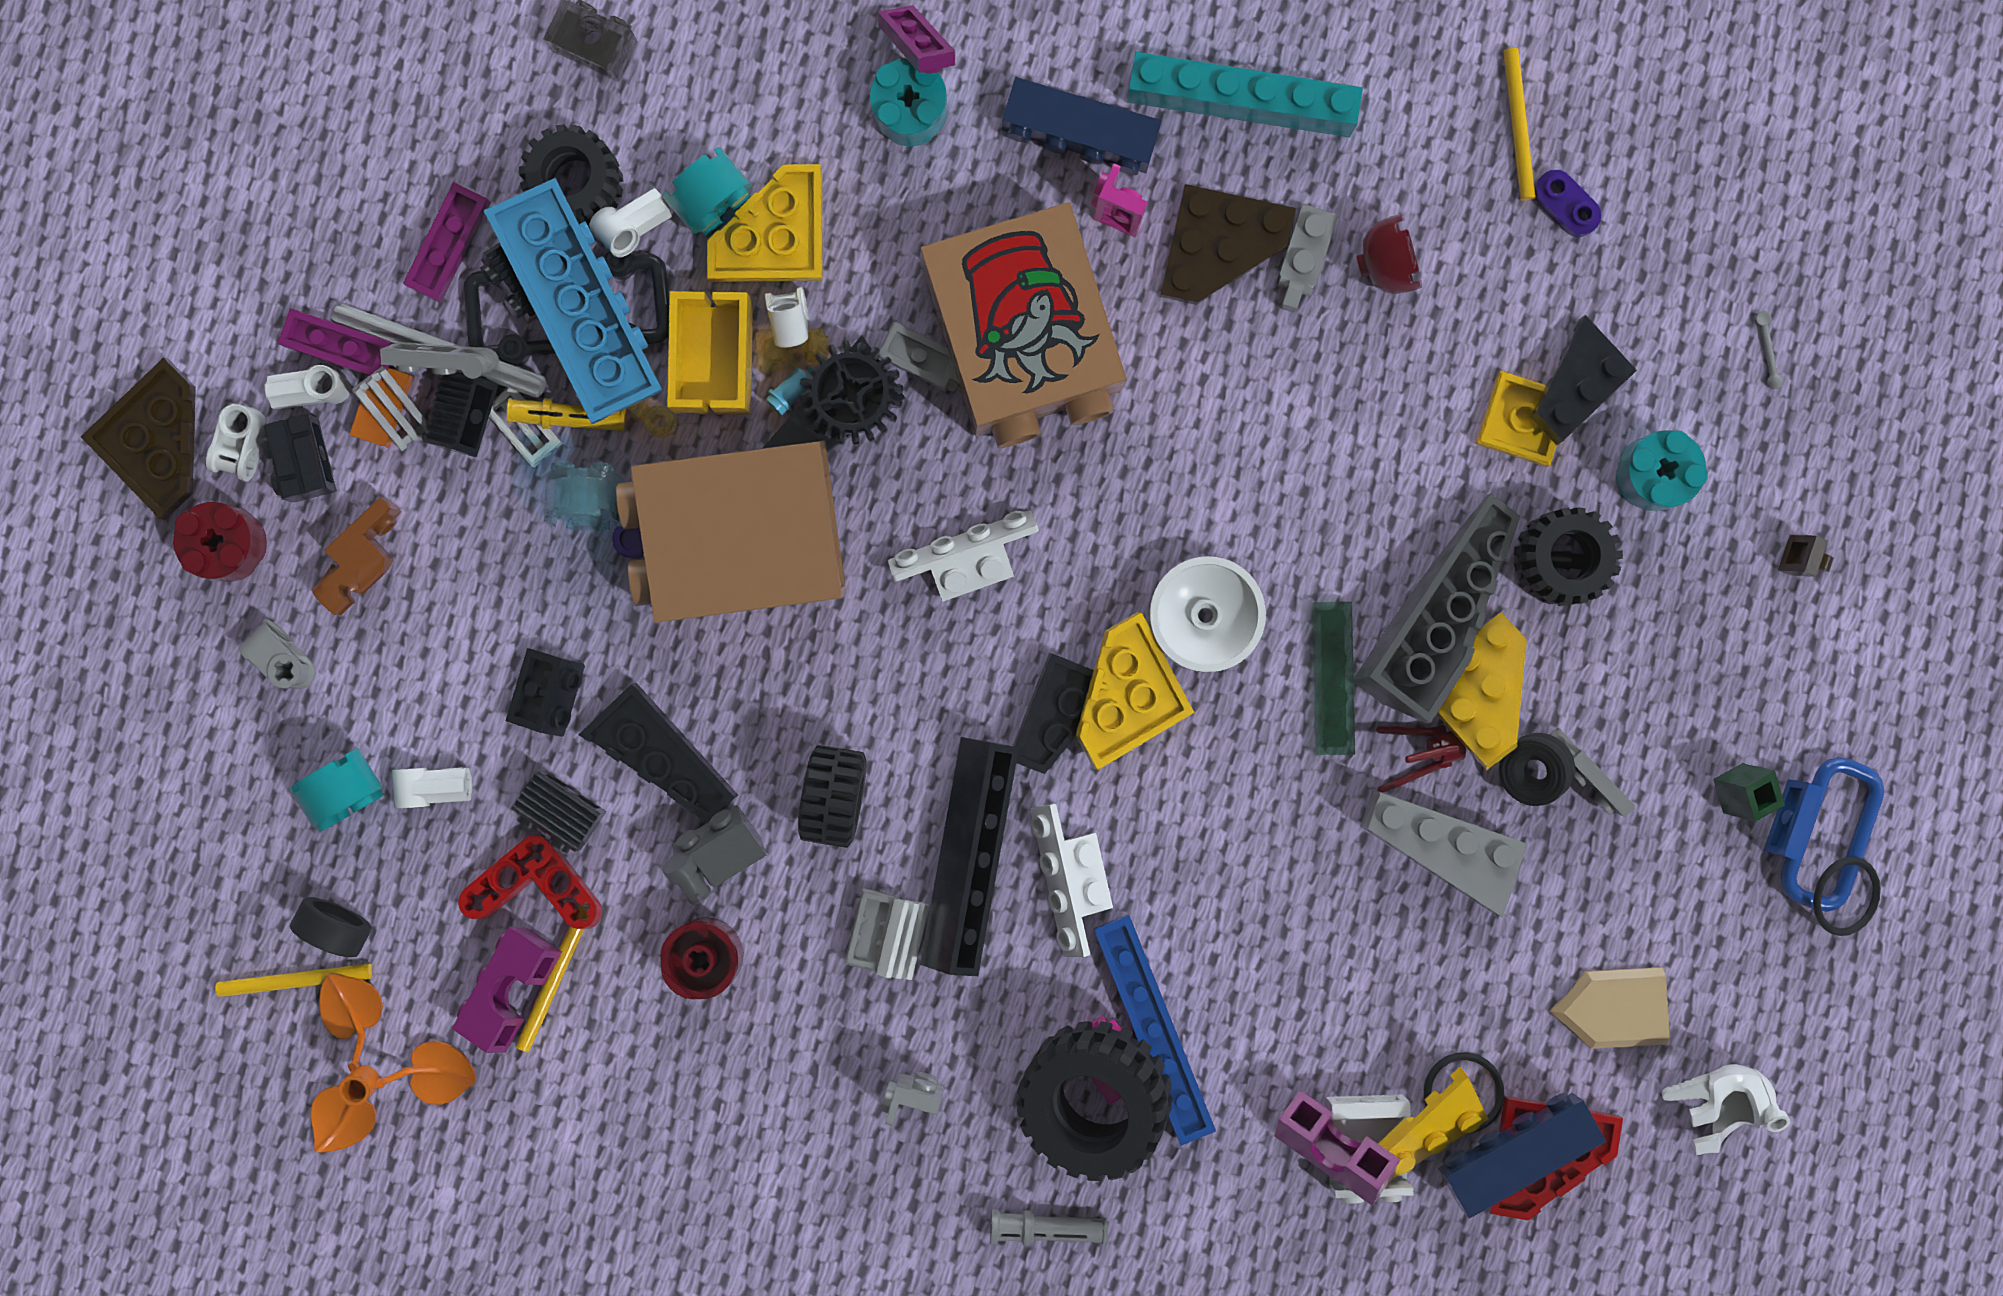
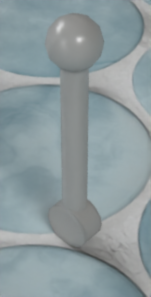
M1761 311L1756 314L1754 321L1761 329L1770 375L1767 385L1771 389H1778L1782 386L1783 379L1777 374L1768 328L1772 317L1769 312Z

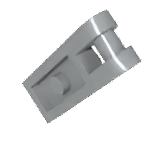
M397 342L380 349L381 365H395L397 371L415 372L421 370L422 367L432 368L434 374L448 375L456 373V370H462L465 376L474 379L493 371L499 365L498 355L489 348Z

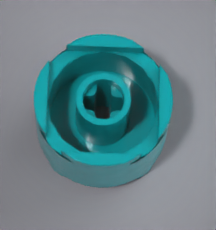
M907 58L897 59L884 64L878 69L870 89V103L877 127L887 138L901 146H919L930 141L942 129L948 115L946 87L941 75L938 72L932 74L919 73ZM913 98L912 107H905L906 99Z
M721 147L713 149L717 155L715 158L710 160L705 154L678 175L672 182L677 188L672 195L667 190L662 195L664 200L693 234L701 231L705 237L722 225L723 222L719 218L730 208L736 212L751 197L748 192L751 183Z
M1679 430L1654 432L1632 442L1621 454L1618 469H1616V483L1622 496L1636 507L1656 512L1687 503L1699 493L1708 479L1706 461L1702 450L1693 439ZM1662 466L1665 473L1659 477L1656 470Z
M359 748L345 754V757L339 761L330 762L288 788L313 828L316 827L319 833L351 816L347 808L350 807L352 812L355 813L384 796L380 790L383 786Z

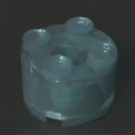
M569 462L552 463L551 471L546 474L544 522L556 527V520L566 521V529L582 531L610 530V522H614L617 528L621 527L616 488L618 483H624V478L614 473V466L608 463H592L590 468H575V465Z

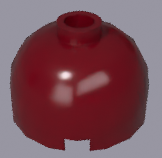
M1402 213L1375 223L1367 231L1363 239V254L1356 256L1362 278L1370 276L1374 286L1385 293L1400 294L1422 288L1421 280L1415 282L1413 280L1412 274L1419 271L1409 230L1400 231L1398 225L1399 222L1405 221Z

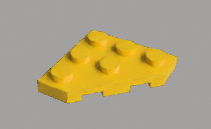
M821 164L782 165L772 175L773 178L758 193L755 192L734 213L735 216L720 231L717 230L707 240V279L709 282L823 281V177Z
M1136 612L1104 632L1076 732V737L1095 770L1101 769L1195 713L1166 657L1156 642L1142 612Z
M1502 612L1487 622L1481 630H1478L1472 647L1475 649L1472 659L1437 712V716L1486 771L1517 748L1527 639Z

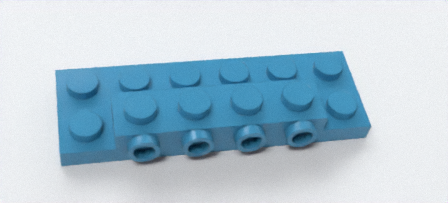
M556 178L483 210L591 424L593 425L662 392V388L642 351L648 348L646 340L638 326L631 329L625 317L626 314L631 313L621 291L613 293L607 281L613 278L604 257L596 259L589 245L596 243L585 221L578 224Z

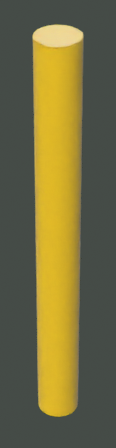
M1508 48L1503 51L1520 201L1533 200L1536 198L1519 48Z
M578 906L579 913L575 916L576 919L588 920L589 917L586 913L588 909ZM568 927L559 947L562 953L547 981L541 987L515 1045L517 1049L523 1052H530L584 932L583 929Z
M369 963L221 981L216 983L215 992L217 997L322 985L326 976L331 973L365 980L372 978V967Z

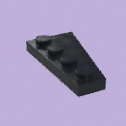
M637 683L631 684L578 734L586 741L593 742L606 751L605 754L617 762L621 761L648 783H654L667 792V796L707 823L710 822V819L716 813L726 808L738 796L733 788Z

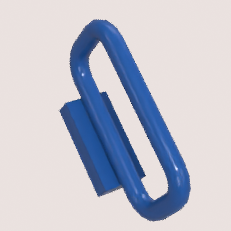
M1836 757L1825 761L1816 771L1812 783L1788 779L1782 795L1785 806L1777 809L1763 850L1785 858L1780 877L1782 889L1790 899L1814 909V893L1802 889L1798 885L1797 874L1830 779L1834 774L1840 772L1864 781L1868 788L1867 798L1846 857L1863 859L1883 802L1884 785L1879 774L1870 767L1847 758ZM1846 865L1842 867L1833 893L1829 896H1822V911H1833L1846 903L1860 866Z

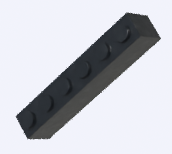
M966 737L960 738L920 965L948 975L979 976L1019 747Z

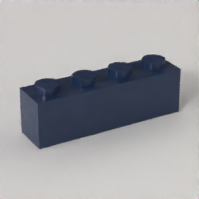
M1015 77L1002 119V131L1008 132L1007 136L1017 142L1028 143L1030 139L1044 143V148L1051 152L1064 154L1066 150L1081 154L1080 158L1088 163L1100 165L1102 161L1121 166L1120 172L1138 175L1139 172L1147 173L1162 120Z
M1567 1093L1558 1094L1547 1101L1546 1108L1535 1114L1527 1112L1513 1120L1512 1127L1501 1133L1499 1131L1490 1132L1478 1141L1480 1145L1467 1152L1465 1150L1454 1152L1444 1160L1446 1164L1440 1166L1438 1170L1458 1206L1469 1219L1607 1142L1583 1099L1574 1093L1569 1095Z

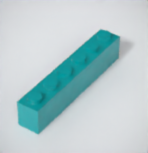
M1135 51L1127 103L1350 138L1358 124L1363 87Z

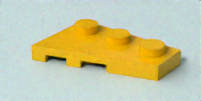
M1461 1066L1450 1075L1454 1081L1441 1094L1434 1090L1425 1099L1428 1105L1415 1118H1404L1378 1143L1400 1159L1392 1179L1400 1174L1409 1172L1421 1161L1433 1154L1440 1153L1447 1145L1467 1133L1474 1132L1481 1124L1489 1120L1469 1077Z

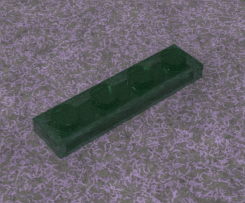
M1313 602L1315 755H1355L1354 682H1352L1354 678L1352 602Z

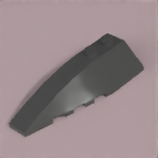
M1492 493L1488 494L1416 585L1352 682L1381 704L1424 723H1431L1472 659L1475 650L1472 647L1478 630H1481L1486 618L1484 612L1490 595H1494L1498 583L1496 577L1501 562L1506 560L1520 515Z

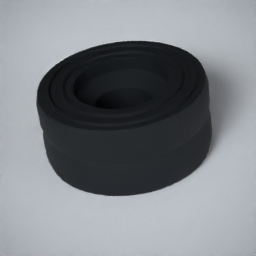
M1531 733L1518 739L1517 748L1502 758L1499 764V776L1505 790L1512 798L1529 806H1543L1557 800L1569 789L1575 775V762L1569 748L1558 738L1546 733ZM1530 760H1539L1545 765L1547 770L1545 778L1537 779L1530 775L1527 768Z

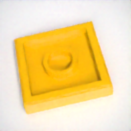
M1499 371L1475 444L1549 467L1554 456L1556 444L1531 418L1546 385Z

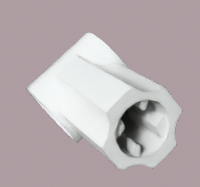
M654 188L619 210L613 207L600 209L591 218L589 227L591 233L614 256L624 257L634 251L641 235L668 220L672 215L670 207L666 204L662 195Z
M316 365L304 371L267 376V382L264 384L266 398L274 410L326 402L338 404L346 400L351 392L349 378L344 373L325 365ZM331 376L332 387L327 393H324L322 389L323 382L327 377Z
M469 768L392 770L394 809L430 806V803L471 800L472 776Z

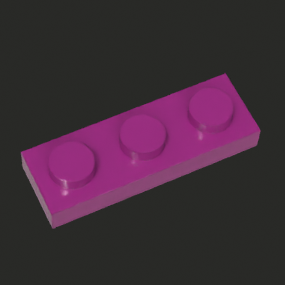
M914 5L878 12V26L919 73L932 74L941 71L942 68L955 66V50Z
M453 182L403 285L441 303L485 216L483 210L488 209L491 202L487 198Z
M291 308L277 344L285 348L368 376L382 366L388 371L389 365H381L380 349L394 344L390 341Z

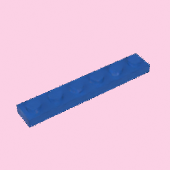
M1127 914L1093 928L1138 1041L1140 1042L1144 1039L1152 1046L1149 1053L1152 1057L1160 1056L1165 1064L1162 1075L1167 1074L1170 1076L1172 1089L1169 1094L1172 1096L1173 1102L1169 1118L1180 1146L1216 1132L1130 915Z

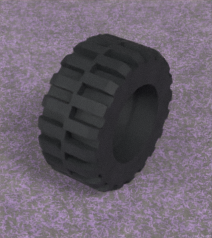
M1090 1021L1078 1022L1074 1030L1071 1026L1067 1025L1059 1029L1055 1036H1049L1042 1043L1025 1070L1017 1091L1020 1097L1016 1103L1017 1115L1020 1118H1024L1020 1127L1026 1138L1032 1137L1033 1141L1030 1146L1037 1155L1043 1153L1047 1156L1048 1160L1046 1163L1057 1169L1060 1166L1067 1170L1066 1175L1077 1179L1080 1174L1087 1175L1088 1181H1101L1103 1175H1107L1108 1180L1122 1178L1125 1170L1128 1173H1133L1139 1169L1143 1161L1149 1160L1155 1152L1172 1110L1173 1098L1169 1094L1172 1084L1169 1075H1162L1165 1064L1160 1056L1152 1057L1149 1053L1152 1046L1144 1039L1140 1042L1131 1037L1132 1031L1124 1027L1121 1032L1112 1029L1113 1024L1100 1021L1098 1027H1092V1022ZM1087 1076L1106 1082L1122 1097L1128 1111V1118L1114 1124H1099L1083 1118L1068 1103L1063 1091V1081L1073 1077Z

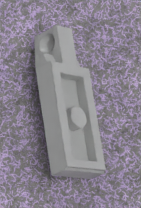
M1302 204L1278 275V286L1286 289L1280 309L1294 313L1295 309L1297 310L1302 294L1307 296L1312 294L1316 287L1339 215Z
M893 321L879 349L880 355L878 358L882 360L885 357H889L892 360L891 365L944 391L948 390L955 393L959 386V381L948 348Z
M1556 728L1550 733V735L1561 740L1571 751L1575 762L1574 780L1582 787L1588 783L1598 793L1593 799L1606 813L1611 815L1615 811L1617 814L1626 817L1635 809V805L1561 729Z

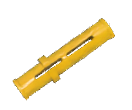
M509 398L507 403V423L542 425V429H551V426L624 432L626 409L592 425L589 419L570 417L571 414L587 415L582 405L553 403L552 399L544 398L543 402L513 400ZM530 411L562 413L563 416L530 414Z

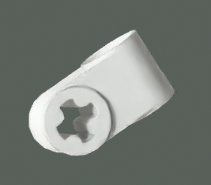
M803 287L797 288L796 292L777 296L766 293V308L775 345L786 348L804 343L808 339L809 313Z
M238 404L226 406L221 411L213 441L206 456V467L209 471L218 472L221 470L237 475L242 481H249L253 477L259 460L258 453L261 447V438L265 434L264 425L266 420L260 411ZM245 414L248 419V425L243 432H240L238 420ZM229 457L236 459V462L230 461Z

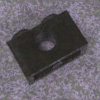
M561 0L543 38L549 49L614 81L620 82L638 44L631 30L632 26L616 16H611L610 19L598 15L596 8L582 0H577L576 3ZM595 31L601 32L598 41L592 44L585 43L588 34Z

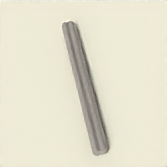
M345 304L335 306L331 318L333 323L392 343L408 342L458 346ZM500 360L496 369L480 376L491 382L533 397L542 395L546 386L544 376Z

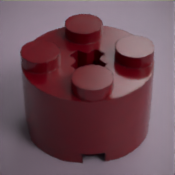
M205 502L192 507L187 512L181 513L175 521L176 528L173 536L175 554L182 568L186 572L198 577L224 582L242 580L255 571L254 569L265 556L267 538L262 524L249 512L239 507L219 502ZM223 536V543L218 544V541L222 540Z
M701 917L684 923L667 937L661 948L660 963L663 980L674 993L685 999H708L719 995L736 979L741 970L744 950L740 938L728 924L715 918ZM705 951L708 954L706 959L708 963L705 962L700 966L696 963L697 953Z

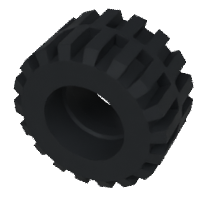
M565 124L556 125L557 132L552 133L547 128L541 131L544 138L540 141L533 138L528 143L532 147L530 153L523 151L521 159L526 165L519 166V176L524 180L520 182L521 189L525 192L552 180L557 170L567 162L579 160L589 163L591 175L587 185L580 192L565 196L578 224L585 221L589 227L591 218L597 211L604 207H613L615 209L618 207L615 197L622 198L623 189L619 182H624L623 173L618 168L620 165L605 142L600 140L591 130L585 132L581 126L572 125V129L568 130Z
M1580 507L1555 510L1532 520L1526 525L1528 530L1521 532L1517 539L1522 542L1521 546L1514 548V555L1519 556L1520 562L1514 563L1515 572L1522 571L1524 576L1518 579L1521 585H1529L1531 590L1528 593L1534 598L1542 597V602L1549 605L1567 606L1581 604L1602 596V590L1610 589L1615 583L1611 577L1620 573L1621 567L1615 565L1616 560L1623 559V550L1616 551L1615 547L1616 543L1621 542L1618 534L1611 536L1609 530L1613 528L1610 522H1600V514L1595 511L1586 513V508ZM1560 535H1567L1575 539L1586 556L1584 569L1572 580L1561 576L1555 570L1551 561L1552 546Z
M817 745L814 748L808 761L799 807L798 832L802 841L844 848L850 846L855 837L865 786L867 760L864 752Z

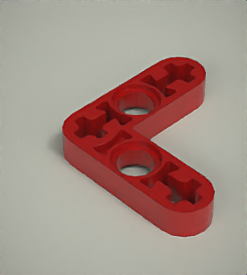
M531 835L523 839L461 892L458 899L459 909L464 916L471 919H487L531 882L535 881L564 921L572 928L583 930L591 929L599 923L602 917V906L562 852L548 842L549 838L539 835ZM533 844L544 846V849L541 851V856L543 857L541 861L532 859L523 866L515 860L517 857L523 861L530 858L534 853L531 848ZM510 866L516 871L517 879L512 887L504 888L499 882V874L502 869ZM559 871L565 872L569 878L568 888L562 893H556L551 887V879ZM493 889L500 895L498 897L495 894H489L481 902L484 907L483 910L472 909L471 907L475 903L472 897L474 894L483 896ZM573 896L580 905H589L590 908L586 912L589 917L588 920L576 919L575 916L579 913L577 906L569 901L564 905L563 901Z

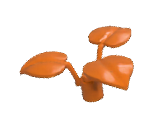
M337 973L327 975L323 981L320 990L321 1018L326 1029L336 1038L347 1039L356 1032L358 1038L352 1062L348 1065L350 1073L339 1085L322 1090L312 1103L311 1123L314 1133V1150L317 1153L341 1150L363 1140L374 1128L377 1114L373 1104L367 1100L378 1088H383L386 1084L405 1075L413 1074L410 1081L413 1093L421 1101L433 1105H441L455 1100L476 1082V1073L469 1059L456 1047L441 1041H429L418 1045L413 1050L411 1056L413 1067L403 1068L384 1078H380L377 1071L367 1065L360 1066L359 1061L366 1037L364 1028H370L377 1024L382 1016L383 1003L379 992L370 983L362 979Z

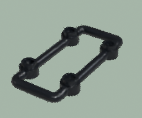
M609 251L604 259L614 279L626 280L635 273V270L651 269L657 327L654 329H644L641 332L647 344L663 342L669 337L670 305L665 262L655 254L632 255L630 253L624 257H616ZM481 271L473 272L467 276L463 285L469 347L492 349L498 355L499 360L502 359L513 366L525 364L530 356L556 354L549 339L527 342L517 334L505 336L498 345L485 346L479 287L490 285V283ZM629 323L631 329L637 327L636 325Z

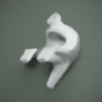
M1726 1065L1708 1074L1700 1075L1662 1090V1097L1667 1101L1700 1098L1708 1100L1702 1106L1689 1109L1690 1121L1693 1127L1713 1122L1712 1135L1692 1140L1696 1156L1705 1153H1719L1723 1140L1744 1123L1753 1125L1756 1128H1761L1765 1125L1771 1132L1782 1131L1790 1124L1787 1113L1780 1110L1776 1103V1093L1771 1082L1757 1069H1751L1742 1065Z

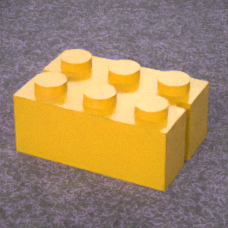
M670 291L667 407L675 414H709L710 407L717 415H751L752 299L747 292H712V300L717 307H711V300L705 292Z

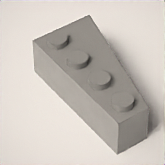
M1372 790L1360 827L1491 913L1503 917L1528 845L1527 843Z

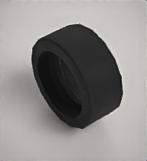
M306 897L302 900L289 925L291 931L306 943L325 952L347 958L359 955L372 930L370 923L362 916L339 904L315 897Z

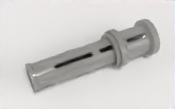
M998 1209L991 1210V1245H997L998 1241L1022 1242L1023 1246H1029L1034 1241L1043 1240L1107 1243V1218L1034 1216V1212L1030 1210H1024L1022 1214L999 1213Z

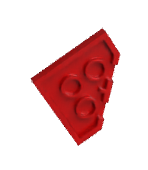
M1505 1096L1499 1132L1501 1133L1512 1127L1513 1120L1527 1112L1535 1114L1546 1108V1103ZM1589 1110L1607 1142L1491 1206L1487 1211L1493 1215L1529 1221L1540 1213V1209L1557 1196L1561 1198L1585 1180L1584 1177L1601 1164L1605 1166L1617 1157L1623 1118L1615 1114Z

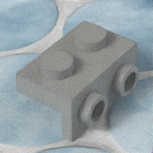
M916 1072L914 1077L900 1073L897 1083L889 1081L881 1108L882 1112L888 1113L885 1124L893 1126L899 1104L937 1115L944 1085L938 1084V1078L931 1074Z

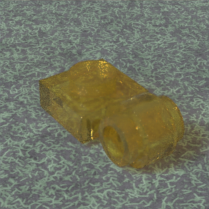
M808 329V339L804 343L786 348L775 345L772 331L756 333L761 373L799 368L798 355L805 358V363H818L815 358L818 352L826 360L828 359L827 354H829L828 346L830 342L829 336L825 335L824 329Z
M643 400L628 407L633 414L644 422L646 430L657 438L669 437L676 429L677 420L674 413L664 406L650 408ZM660 417H665L664 425L656 427V420Z

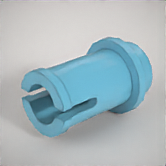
M796 367L775 390L770 389L768 391L769 396L765 399L766 402L781 416L786 411L790 413L792 411L791 406L799 399V395L808 390L801 387L800 380L804 378L810 379V377L800 368Z

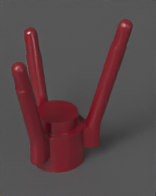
M1444 725L1432 728L1378 726L1376 732L1379 734L1432 736V739L1427 740V751L1406 756L1405 762L1413 763L1427 759L1433 762L1379 786L1378 792L1384 793L1438 769L1452 767V762L1465 759L1466 747L1452 731L1447 732Z

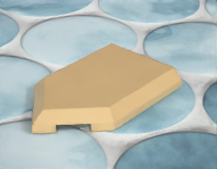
M1662 967L1584 971L1576 980L1573 988L1549 1011L1591 1049L1668 1045L1670 1039L1666 975Z

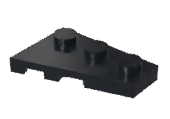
M1586 315L1577 322L1573 330L1575 332L1559 358L1561 361L1553 377L1549 379L1531 415L1532 420L1556 446L1563 442L1637 371Z
M1053 653L1048 654L1013 746L1019 747L1017 764L1046 774L1074 740L1092 679L1093 669Z

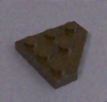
M1185 184L1160 297L1198 305L1218 290L1253 270L1262 262L1283 251L1289 244L1296 208Z
M164 357L101 416L81 438L159 519L166 520L193 494L196 387L169 359Z

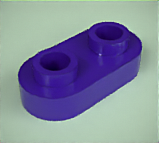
M1550 170L1545 172L1534 185L1536 202L1566 233L1574 237H1584L1598 227L1601 221L1599 205L1566 172ZM1551 183H1557L1561 187L1560 194H1555L1551 191ZM1578 210H1584L1587 213V221H1582L1578 218Z

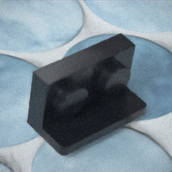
M527 648L505 721L539 733L563 737L571 720L572 708L582 683L585 665Z

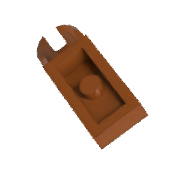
M382 497L377 499L324 549L338 565L332 564L311 591L317 600L332 614H339L341 616L355 603V599L351 596V591L365 595L367 590L390 569L394 558L374 537L387 534L397 523L395 518L402 511L391 500Z

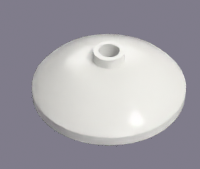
M1197 557L1175 566L1157 585L1150 604V625L1159 647L1175 663L1194 671L1216 672L1231 668L1242 662L1259 643L1265 627V602L1256 581L1239 565L1219 557ZM1203 608L1210 610L1212 613V618L1208 623H1203L1198 618V613Z

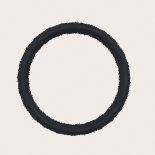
M1845 857L1835 861L1823 872L1814 891L1813 908L1816 919L1824 930L1833 935L1847 936L1861 930L1872 919L1877 910L1881 893L1880 880L1873 866L1862 858ZM1857 865L1865 869L1872 882L1873 891L1869 908L1865 915L1854 925L1846 928L1834 927L1829 924L1822 912L1821 899L1824 886L1832 874L1841 867Z
M1468 1052L1454 1053L1442 1058L1430 1069L1423 1089L1424 1102L1432 1093L1433 1081L1443 1067L1452 1062L1462 1060L1482 1065L1494 1079L1496 1100L1493 1109L1487 1115L1489 1120L1481 1124L1474 1132L1481 1131L1491 1125L1503 1107L1505 1095L1501 1075L1493 1064L1477 1054Z

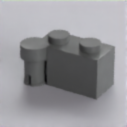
M736 805L729 810L719 811L710 819V822L697 830H689L682 834L677 842L672 844L674 856L664 864L662 871L672 884L680 887L690 904L696 905L700 903L696 896L697 894L704 901L711 893V888L706 885L704 877L714 888L767 855L760 835L740 807Z

